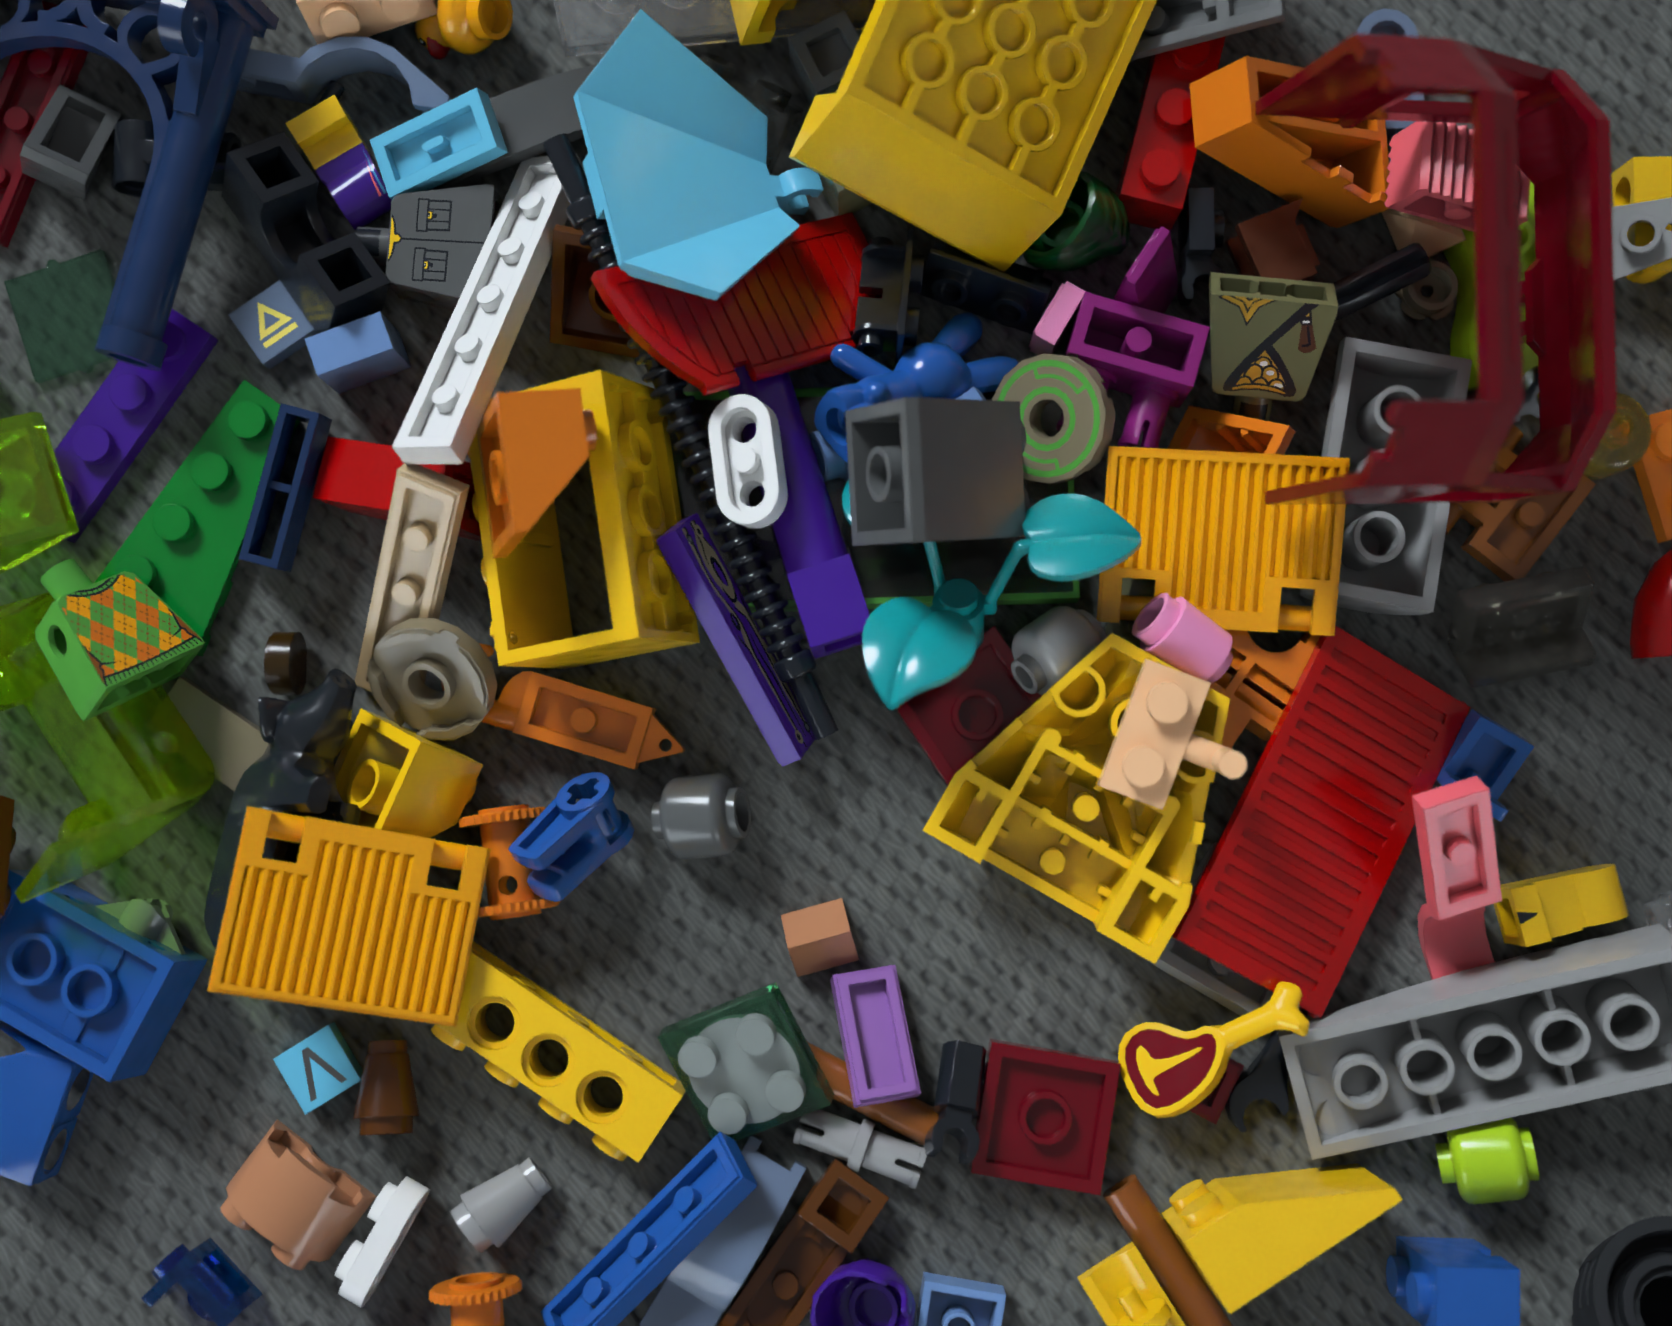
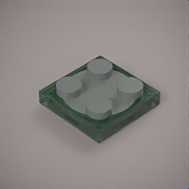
M776 982L666 1026L657 1037L711 1139L719 1132H722L738 1141L831 1105L834 1093Z

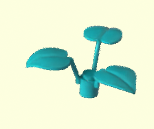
M848 478L842 493V508L845 518L851 526ZM1073 493L1059 494L1042 499L1026 511L1022 526L1023 533L1027 539L1019 540L1013 545L987 595H983L972 582L966 579L946 581L936 541L923 542L934 583L932 605L928 608L921 601L910 597L893 598L877 607L867 618L863 628L862 643L865 666L879 697L889 710H893L915 695L945 684L966 670L972 663L976 650L983 643L985 615H992L997 612V600L1019 560L1024 555L1028 554L1029 567L1040 578L1052 581L1080 580L1106 571L1132 556L1141 547L1142 539L1140 533L1114 510L1091 497Z

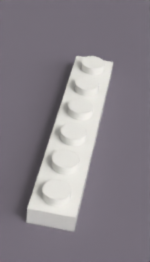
M548 156L532 157L522 161L392 446L405 465L463 464L551 258L553 229L556 224L564 226L568 218L566 208L570 203ZM578 157V160H579V162H580V164H581V166H582V168H583V171H584L583 164L581 163V161H580V159H579V157Z

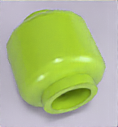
M1513 1117L1447 1131L1448 1142L1435 1144L1442 1184L1456 1183L1459 1195L1469 1204L1523 1199L1529 1192V1181L1540 1180L1529 1127L1518 1128Z

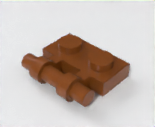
M1512 425L1489 472L1504 473L1518 457L1512 450L1523 438V433L1515 425ZM1583 474L1574 491L1496 502L1493 506L1488 503H1450L1445 535L1450 532L1459 519L1466 520L1475 529L1460 548L1507 584L1513 586L1523 580L1596 484Z

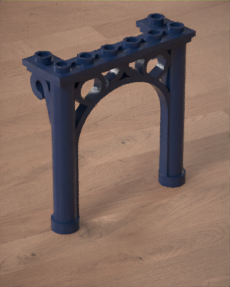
M18 0V9L14 17L8 23L0 26V60L22 51L45 47H68L96 53L121 65L132 76L140 87L151 112L154 130L152 160L94 349L102 355L136 367L161 371L168 345L162 342L253 36L264 38L266 29L276 30L279 18L261 0H64L60 5L50 10H44L42 0ZM105 6L130 11L123 17L117 31L107 24ZM158 28L160 41L163 47L171 54L165 58L146 63L141 54L142 41L151 30ZM176 82L173 103L164 85Z

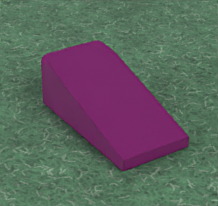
M1162 226L1160 229L1156 228L1125 275L1113 300L1164 314L1177 294L1178 277L1169 230Z

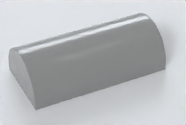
M1343 338L1338 348L1321 456L1350 458L1349 474L1361 472L1370 451L1385 450L1395 427L1391 426L1385 417L1390 403L1400 400H1466L1472 360L1357 338ZM1450 503L1346 504L1337 607L1388 615H1424L1434 612ZM1300 588L1299 593L1301 596L1313 600V589Z

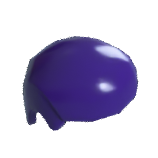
M862 1259L839 1266L813 1294L810 1323L811 1326H914L915 1299L911 1289L895 1269L870 1259Z

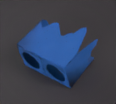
M0 1021V1029L26 1049L23 1052L0 1057V1176L32 1186L58 1174L78 1119L77 1115L81 1111L94 1073L90 1072L88 1083L79 1102L72 1110L68 1111L67 1099L69 1092L83 1067L9 1024ZM63 1129H66V1141L60 1157L51 1170L44 1169L45 1159L53 1141Z

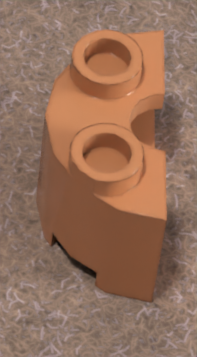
M277 1119L227 1185L228 1197L220 1209L225 1218L235 1226L244 1230L254 1229L272 1242L271 1250L279 1261L292 1269L301 1271L310 1260L316 1262L329 1260L377 1196L342 1169L334 1168L322 1161L314 1153L309 1143Z

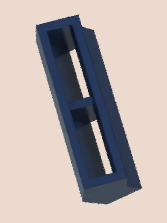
M281 403L238 559L291 572L332 419L317 412ZM299 420L308 423L292 485H288L279 481L295 422ZM278 491L289 496L272 558L270 559L259 556L275 495Z

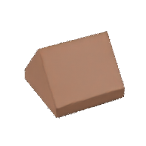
M842 898L781 914L787 948L797 977L859 960Z

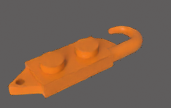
M479 643L486 655L491 657L494 653L493 647ZM522 671L512 677L502 689L498 700L494 701V706L481 721L519 735L634 770L638 769L639 764L642 762L685 752L682 744L655 716L656 708L533 671ZM665 739L670 740L672 743L669 751L662 749L661 745Z

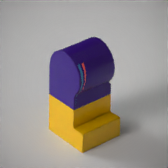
M335 95L285 123L297 144L304 151L320 180L328 188L355 231L357 227H365L391 211L392 199L388 196L380 169L351 117Z

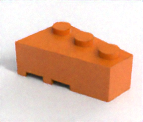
M1245 56L1189 84L1195 148L1289 203L1303 198L1299 209L1330 227L1340 228L1389 210L1384 205L1388 197L1385 191L1389 185L1386 179L1390 173L1387 169L1389 154L1385 120L1367 119L1349 129L1341 127L1339 118L1256 115L1255 101L1301 71L1304 67Z

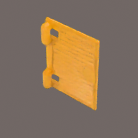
M1108 446L1104 504L1119 514L1140 533L1142 544L1128 559L1100 573L1097 620L1110 623H1119L1120 620L1135 621L1142 609L1154 597L1161 593H1167L1173 599L1183 597L1224 630L1278 633V630L1309 632L1311 635L1334 636L1346 504L1265 505V491L1349 474L1350 458ZM1122 579L1155 580L1154 597L1121 595ZM1282 587L1313 589L1312 606L1280 604Z
M247 806L207 991L456 1027L491 849ZM266 838L300 843L297 862L291 863L262 858ZM430 866L461 871L458 890L426 885Z

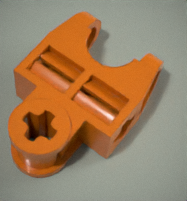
M1225 630L1233 638L1230 650L1233 653V659L1224 675L1210 685V688L1230 698L1221 745L1232 748L1244 728L1263 741L1269 740L1321 635H1311L1309 632H1304L1293 648L1284 652H1270L1260 648L1252 640L1248 631Z

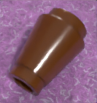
M407 1040L368 1042V1055L365 1058L353 1119H360V1136L413 1133V1117H418L420 1114L410 1056L407 1053Z

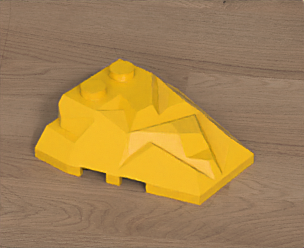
M1111 633L1051 686L1025 712L1004 728L996 738L955 772L922 831L979 864L984 859L1092 921L1096 931L1156 964L1189 907L1193 888L1190 882L1198 844L1201 845L1205 828L1203 817L1210 783H1214L1216 771L1182 759L1163 810L1098 786L1097 782L1144 659L1178 670L1116 634ZM1209 687L1192 734L1222 744L1230 698Z

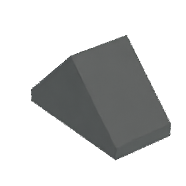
M59 85L23 144L20 153L22 173L74 197L85 200L115 131V124L119 121L122 113L63 85Z

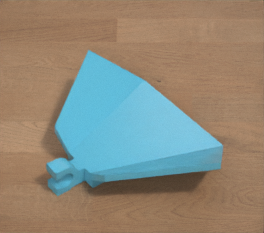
M642 9L637 12L573 97L588 154L582 163L597 219H606L618 266L630 277L716 301L798 230L800 225L787 214L804 215L810 208L806 195L818 197L824 190L819 173L809 168L790 169L779 176L769 175L766 165L768 117Z

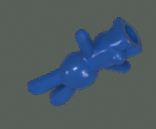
M972 313L954 316L932 342H924L906 350L893 371L850 345L838 344L831 351L830 359L836 368L857 379L859 382L827 391L816 408L814 423L819 433L832 446L835 452L844 461L848 462L845 411L907 397L957 399L972 387H976L981 393L993 392L997 390L1003 377L1019 362L1015 358L1006 356H995L968 363L964 362L962 356L976 345L983 331L981 320Z

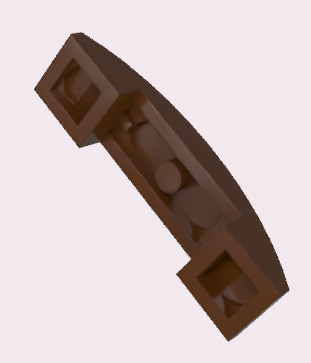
M835 1158L796 1209L717 1326H799L812 1307L813 1294L830 1274L839 1267L848 1252L853 1253L889 1197Z

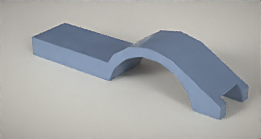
M336 37L309 48L300 58L249 49L238 86V91L313 104L322 90L330 84L331 80L336 81L344 75L370 71L390 75L409 87L412 104L415 109L422 110V113L451 100L446 92L394 47L369 37Z
M751 1133L741 1153L758 1186L666 1277L638 1326H715L754 1266L807 1166L795 1160L790 1170H787L757 1151L762 1139Z

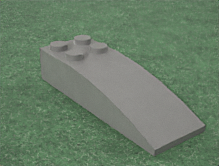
M1659 923L1520 955L1409 986L1323 1015L1322 1018H1315L1309 1021L1310 1027L1306 1037L1287 1030L1277 1032L1312 1160L1672 1083V933Z

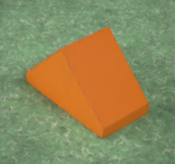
M1189 405L1167 449L1284 455L1295 431L1285 424Z

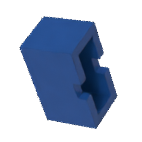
M1396 1236V1256L1390 1255L1386 1263L1388 1291L1392 1297H1396V1303L1422 1326H1520L1519 1268L1501 1256H1491V1250L1475 1239Z

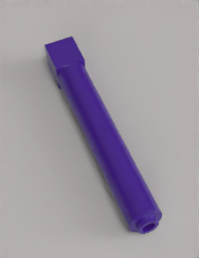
M744 365L737 367L735 372L740 379V385L727 389L729 396L746 394L757 398L773 410L779 422L788 498L784 511L771 526L814 659L863 644V628L870 614L850 554L848 553L790 374L787 372L753 382ZM750 423L743 428L742 436L745 443L755 436V423ZM759 486L762 498H764V488Z

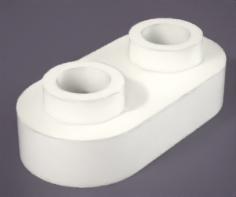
M746 394L730 396L719 403L714 409L708 425L717 503L722 513L731 521L751 529L763 528L772 524L780 517L785 509L788 498L779 422L773 410L757 398ZM750 423H755V436L750 441L742 443L741 433L743 428ZM758 486H763L764 498L762 502L757 506L751 507L749 503L751 491Z
M408 1176L402 1180L399 1186L388 1182L383 1187L367 1215V1218L376 1223L365 1243L363 1244L355 1240L337 1267L334 1276L343 1281L338 1295L361 1308L367 1303L425 1203L430 1192L429 1188Z

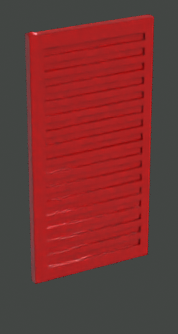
M1335 626L1334 636H1320L1190 898L1189 907L1174 931L1172 938L1272 993L1281 981L1299 986L1303 995L1299 1008L1307 1011L1308 1015L1312 1018H1322L1415 825L1412 796L1432 789L1471 707L1464 701L1457 700Z

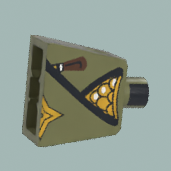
M1210 272L1212 391L1217 394L1235 396L1232 414L1270 421L1273 400L1298 402L1306 396L1337 316L1338 301L1335 286L1333 283Z

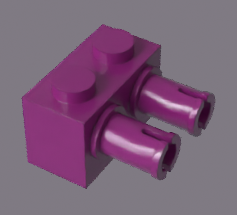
M1085 292L1074 319L1064 356L1077 357L1095 368L1105 382L1101 383L1105 387L1106 392H1108V389H1113L1132 396L1123 433L1117 446H1137L1142 430L1144 435L1140 447L1159 448L1169 407L1180 408L1194 386L1210 327ZM1063 410L1060 420L1056 425V429L1059 432L1064 422Z

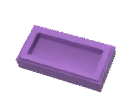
M896 965L832 975L830 983L854 1108L918 1097L921 1094Z

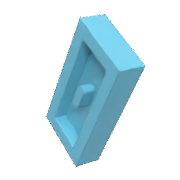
M477 87L370 139L390 199H393L397 194L429 191L508 153L489 95Z

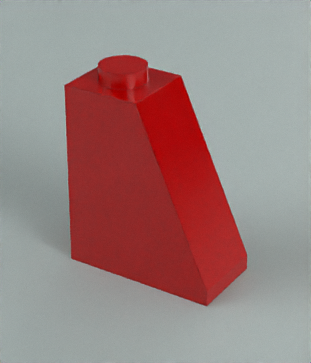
M328 436L312 498L351 513L387 520L397 469L404 462L393 450L392 445ZM464 461L463 464H420L430 470L470 485L458 537L481 541L479 522L474 515L472 498L475 490L471 463Z

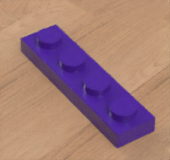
M172 308L162 341L168 345L161 371L148 370L118 361L15 506L65 540L76 543L219 340Z

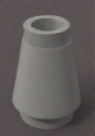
M528 1157L520 1165L517 1164L461 1194L462 1202L451 1210V1214L470 1243L480 1253H483L493 1244L500 1248L543 1199V1196L553 1187L532 1158Z

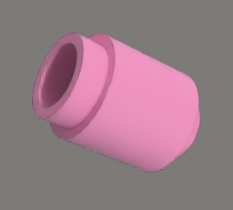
M1167 593L1157 595L1142 609L1134 622L1132 634L1140 640V648L1183 673L1214 683L1224 675L1232 662L1233 653L1230 652L1233 642L1232 636L1183 597L1173 599Z

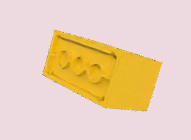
M597 370L521 390L580 388L583 410L591 409L593 412L597 439L595 450L589 451V463L613 629L573 637L554 501L507 557L493 559L476 431L467 454L471 460L475 490L472 498L474 515L479 522L483 549L481 573L488 587L492 615L490 636L494 639L498 666L567 669L700 643L696 613L663 556L656 540L678 521L682 520L670 434L666 432L668 419L667 416L660 417L658 415V411L663 405L660 399H651L650 394L655 390L654 388L604 370ZM493 398L490 399V401H489V403H488V405H487V408L489 407V405H490L491 401L493 400Z

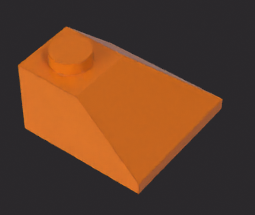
M580 388L496 393L482 417L477 429V439L493 559L505 558L512 552L588 459L589 451L595 450L597 439L595 418L591 409L583 410Z

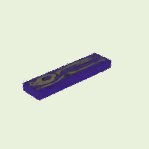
M698 513L678 521L657 538V545L778 764H781L782 767L800 760L815 738L789 682L782 683L774 668V663L778 660L774 653L769 654L767 652V647L770 645L765 637L759 635L761 629L757 621L751 618V610L747 603L744 602L739 588Z

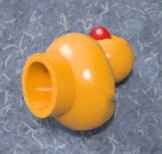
M438 0L436 15L416 21V37L435 59H443L448 54L450 48L467 55L479 53L488 48L494 40H500L509 33L513 22L512 5L510 0Z

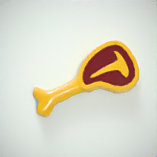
M1281 981L1277 984L1271 999L1265 1005L1223 1025H1205L1191 1031H1183L1157 1022H1145L1134 1026L1124 1034L1118 1051L1121 1076L1132 1099L1141 1110L1156 1118L1176 1117L1201 1103L1215 1089L1226 1071L1229 1058L1234 1049L1274 1030H1287L1306 1037L1309 1032L1310 1022L1299 1010L1303 996L1301 989L1295 984Z

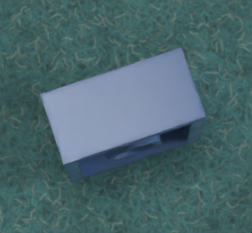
M380 311L304 339L317 376L338 394L411 368L399 331Z
M923 1272L915 1326H1002L1006 1300L1003 1285Z

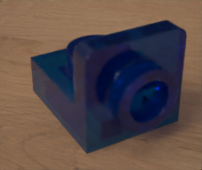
M210 1237L191 1251L184 1244H181L164 1258L151 1272L158 1282L141 1299L149 1308H152L181 1285L188 1293L187 1299L190 1306L200 1317L207 1321H214L218 1326H228L263 1294Z

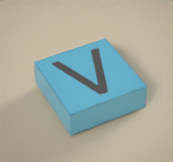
M335 1022L325 1026L273 1059L305 1115L360 1082L363 1073L361 1066Z

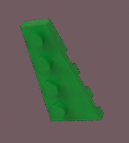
M243 380L95 581L96 583L123 571L136 574L203 639L205 644L197 653V655L202 657L211 638L209 632L220 606H224L233 585L231 579L239 562L238 558L280 408L279 403L246 380ZM299 420L295 422L290 444L299 425Z

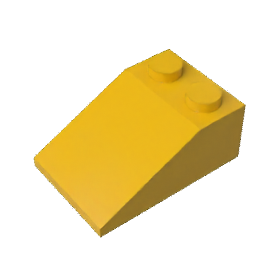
M1356 1163L1214 1178L1207 1184H1204L1202 1179H1197L1174 1192L1169 1198L1172 1206L1162 1212L1161 1215L1206 1285L1226 1311L1231 1314L1401 1202L1402 1198L1394 1187Z

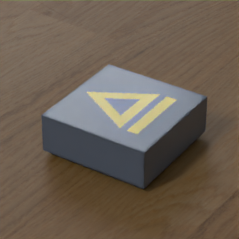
M280 280L229 314V317L260 362L269 370L306 345L305 338L317 334Z

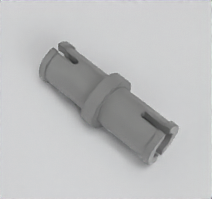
M806 1104L800 1122L819 1128L824 1133L800 1124L794 1135V1144H802L848 1162L846 1167L856 1173L862 1167L916 1189L921 1169L902 1163L897 1159L923 1168L927 1157L924 1146L919 1147L874 1130L875 1122L863 1118L862 1123L858 1124L813 1107V1104Z

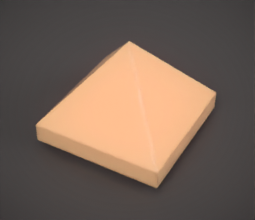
M1393 209L1382 212L1397 250L1412 243H1419L1430 258L1466 240L1462 228Z

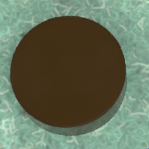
M274 632L266 643L264 653V673L267 686L274 695H300L306 685L307 647L305 639L300 632Z

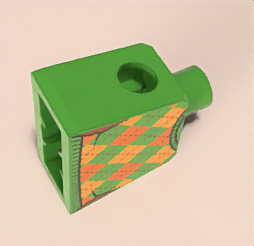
M67 559L50 568L41 577L40 582L55 601L51 604L35 630L36 641L83 722L179 677L205 644L203 639L134 573L123 571L93 583L74 559Z

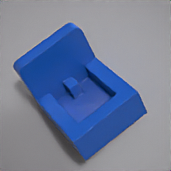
M1472 709L1466 717L1436 780L1444 786L1477 775L1490 790L1493 818L1502 822L1509 810L1498 799L1535 746L1525 738Z

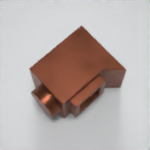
M1303 198L1237 224L1235 230L1238 236L1227 240L1225 244L1239 275L1311 281L1316 276V268L1320 265V262L1303 224L1297 226L1295 223Z

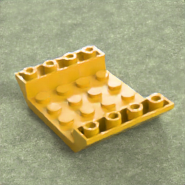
M876 0L837 92L815 95L789 158L991 268L1005 272L1061 216L1157 0Z

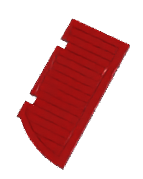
M852 212L799 224L800 227L790 238L716 301L630 277L619 266L595 271L590 278L605 305L632 339L651 357L676 376L699 388L704 396L739 386L740 379L735 372V368L743 365L746 371H748L750 379L755 382L830 361L831 351L838 344L844 343L856 349L851 336H853L856 323L858 296L882 299V295L859 293L862 267L861 254L862 250L868 246V243Z

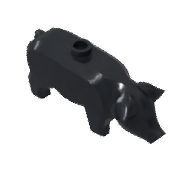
M332 669L320 686L291 701L271 697H259L260 734L262 739L268 743L264 754L243 773L233 795L222 832L204 910L205 928L215 950L218 944L247 806L303 817H313L353 825L359 824L361 813L359 807L342 800L337 789L333 769L334 759L345 747L350 735L353 700L357 689L355 681L342 670ZM266 838L262 858L296 863L300 843Z

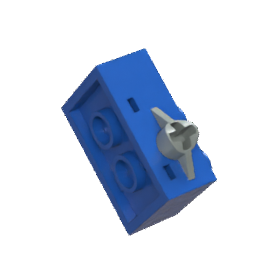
M9 869L7 884L11 887V899L5 911V916L0 918V1020L108 1082L145 1075L208 959L181 944L171 922L173 919L172 906L165 900L141 898L109 904L48 870Z

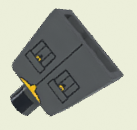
M488 184L397 194L391 201L389 228L357 227L355 233L378 266H386L385 276L390 281L389 287L399 298L454 311L503 200L495 186Z

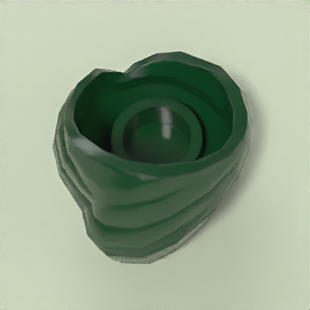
M1081 171L1061 216L1022 255L1027 263L1037 268L1065 272L1088 266L1106 256L1120 254L1129 245L1131 230L1125 206L1108 185L1090 173Z

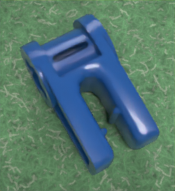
M584 773L567 782L560 789L557 797L508 848L516 862L527 868L534 869L528 875L527 883L532 892L537 896L554 902L561 901L612 854L625 847L633 837V824L628 814L617 809L613 801L614 787L609 777L604 773Z

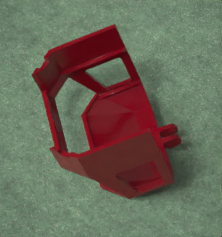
M1354 33L1255 101L1256 115L1339 118L1341 127L1349 129L1367 119L1472 124L1478 397L1476 400H1400L1390 403L1385 417L1389 424L1395 427L1385 450L1370 451L1361 472L1265 491V505L1496 503L1574 491L1617 412L1610 119L1563 69H1550L1450 38ZM1411 94L1467 96L1471 102L1403 99ZM1518 167L1534 184L1536 259L1524 272L1525 280L1521 281ZM1521 306H1525V319H1526V321H1523V322H1522V308H1521ZM1526 343L1538 356L1540 431L1504 473L1489 472L1524 403L1522 344Z

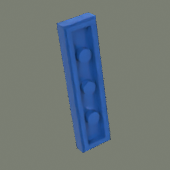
M719 1132L540 1311L545 1326H617L758 1186L735 1139Z

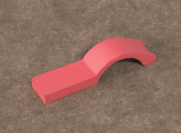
M1476 775L1412 796L1426 904L1421 906L1417 915L1418 937L1432 980L1495 962L1486 934L1484 912L1485 906L1502 901L1490 790Z

